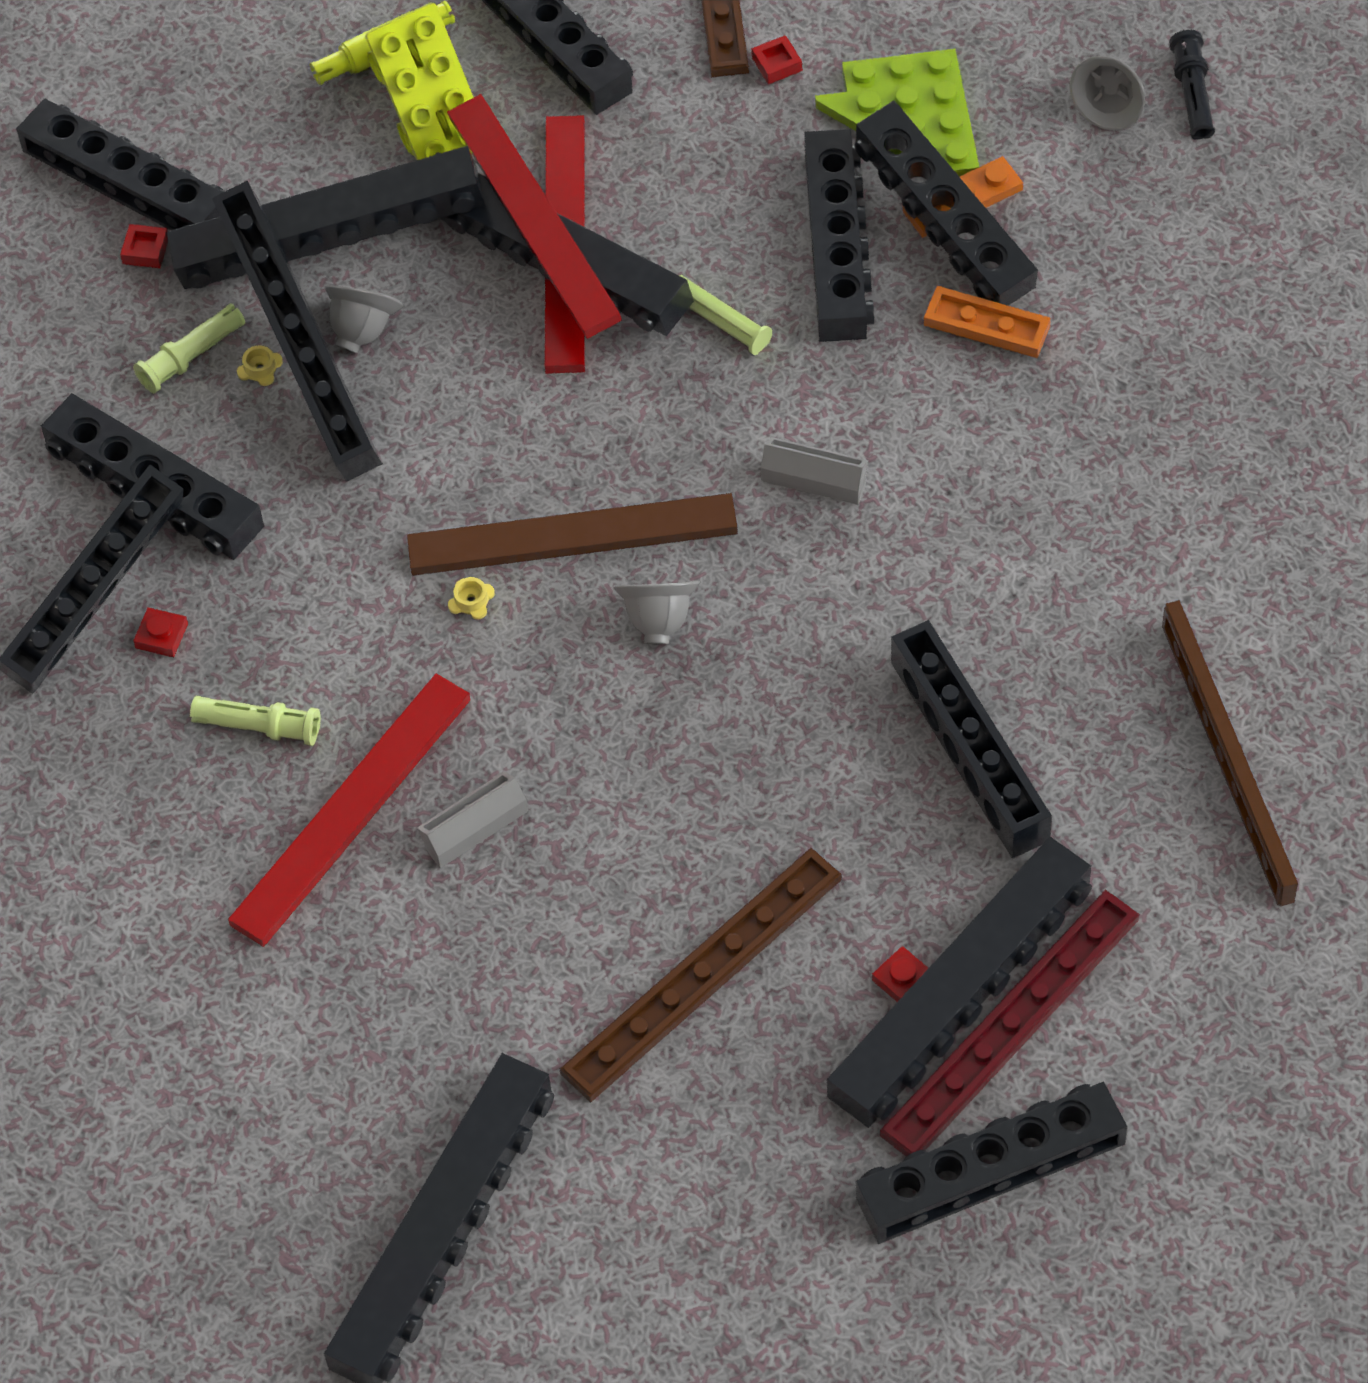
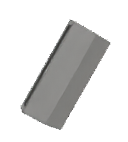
M770 437L764 444L761 462V481L859 505L866 485V472L869 460Z
M504 771L417 827V830L424 842L425 850L436 864L442 868L527 813V800L516 778Z

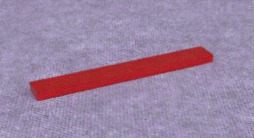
M482 94L447 111L452 124L466 146L469 147L475 161L586 339L622 321L620 312Z
M584 115L547 116L545 195L556 213L585 227ZM545 278V374L585 372V335L552 282Z
M435 673L228 918L229 925L264 947L470 702V693Z

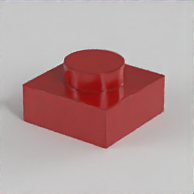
M786 35L751 48L752 60L767 84L803 71L802 60Z
M129 224L120 253L122 264L161 268L168 244V229Z
M147 607L133 640L135 649L174 658L188 626L187 617Z
M901 946L872 973V981L898 1002L926 972L928 967L905 947Z

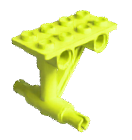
M445 0L438 5L428 3L384 24L373 27L369 31L341 43L339 51L309 63L311 71H316L313 76L319 85L348 71L351 74H357L371 67L378 81L387 88L400 119V122L397 123L399 136L407 151L415 156L416 160L434 156L437 152L444 153L466 146L452 124L447 111L474 97L445 28L446 25L455 23L454 14H448L452 9Z

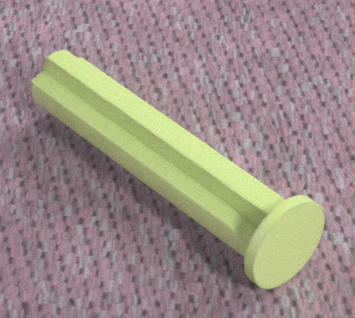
M687 279L694 300L689 307L690 309L747 345L749 352L753 355H757L769 344L772 337V329L769 326H759Z

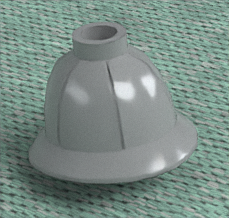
M1100 55L1087 58L1075 67L1069 83L1070 94L1074 105L1086 120L1097 127L1111 131L1127 129L1139 120L1145 106V91L1141 80L1130 65L1117 58Z
M332 285L325 288L331 299L329 306L330 325L338 337L335 345L358 353L360 346L372 343L383 331L389 316L401 310L404 305L397 298L378 292Z
M701 581L615 586L614 589L625 601L629 620L638 631L644 634V643L667 645L669 644L670 635L678 631L686 620L689 596L696 590Z

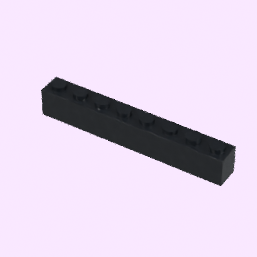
M465 146L266 203L262 207L287 260L292 261L306 256H315L323 251L344 245H354L359 241L379 235L392 234L397 230L414 225L431 223L435 219L456 213H466L474 208L484 206L485 201L476 164L469 147ZM221 217L167 232L173 269L184 290L203 288L211 283L229 278H238L247 274Z
M478 173L485 205L474 208L466 213H456L440 219L447 222L457 233H468L476 237L486 248L490 250L497 248L507 253L517 264L521 266L528 264L536 268L550 281L489 181L484 175ZM558 214L620 314L622 313L633 319L645 331L651 332L655 330L667 337L694 302L687 279Z
M245 181L212 197L336 467L347 482L382 465L383 463L266 213L248 181Z
M1049 837L827 1078V1097L867 1128L878 1118L885 1120L895 1109L898 1103V1095L906 1087L913 1089L922 1080L927 1068L925 1066L934 1056L941 1058L947 1053L954 1042L955 1037L953 1035L962 1025L969 1027L976 1021L983 1008L981 1004L990 994L994 997L998 996L1010 980L1009 973L1018 964L1025 966L1032 959L1037 951L1038 941L1045 934L1052 936L1056 933L1065 919L1064 913L1072 904L1079 906L1085 901L1092 889L1090 884L1091 865L1055 839Z
M501 1053L326 1348L324 1356L330 1371L355 1383H383V1381L389 1383L394 1378L401 1362V1357L398 1355L406 1342L413 1343L418 1337L423 1326L422 1314L429 1303L435 1305L440 1299L446 1285V1280L443 1278L451 1265L457 1267L464 1258L468 1247L466 1239L473 1227L479 1229L485 1222L490 1209L488 1201L495 1190L500 1192L507 1184L511 1174V1167L509 1165L516 1153L523 1154L528 1148L533 1135L531 1127L538 1116L544 1118L549 1112L554 1100V1093L551 1090L548 1073Z

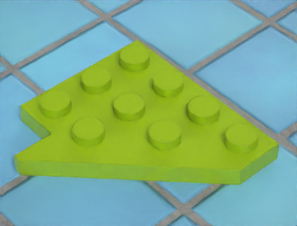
M956 49L842 62L846 92L815 95L816 109L856 131V124L895 100L959 177L976 168H980ZM898 149L889 150L894 154L903 153L901 150Z

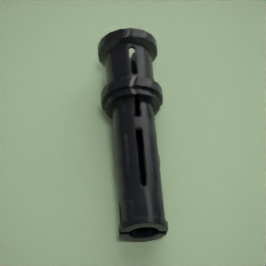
M1183 30L1175 33L1169 40L1170 50L1175 54L1176 58L1174 74L1182 82L1190 125V136L1194 140L1208 139L1214 135L1215 128L1213 127L1204 78L1209 68L1207 60L1202 57L1203 36L1196 30Z

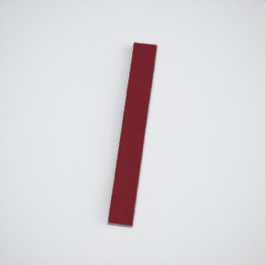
M1105 889L881 1128L880 1137L905 1156L915 1151L926 1150L1139 921L1140 914Z

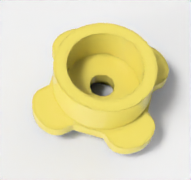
M253 346L243 354V365L237 368V375L241 380L251 379L258 381L261 386H268L274 382L273 375L276 369L283 364L282 357L278 353H273L268 347Z
M475 577L460 579L454 587V598L448 601V609L453 614L462 612L471 615L473 619H482L487 615L486 606L488 601L495 596L494 588L492 585L484 584L482 580ZM471 596L475 597V600L473 601L467 600Z

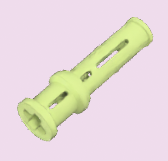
M230 303L175 343L171 341L164 343L160 346V352L145 362L138 361L133 365L138 380L146 389L155 394L161 389V384L173 375L185 373L189 367V362L224 339L231 332L243 326L245 319L238 308L235 309L234 304Z
M196 695L190 709L191 722L214 724L223 727L266 733L267 737H270L272 740L279 741L281 737L304 740V744L313 746L316 742L321 723V715L318 708L311 707L308 711L286 708L284 703L278 702L270 707L210 699Z

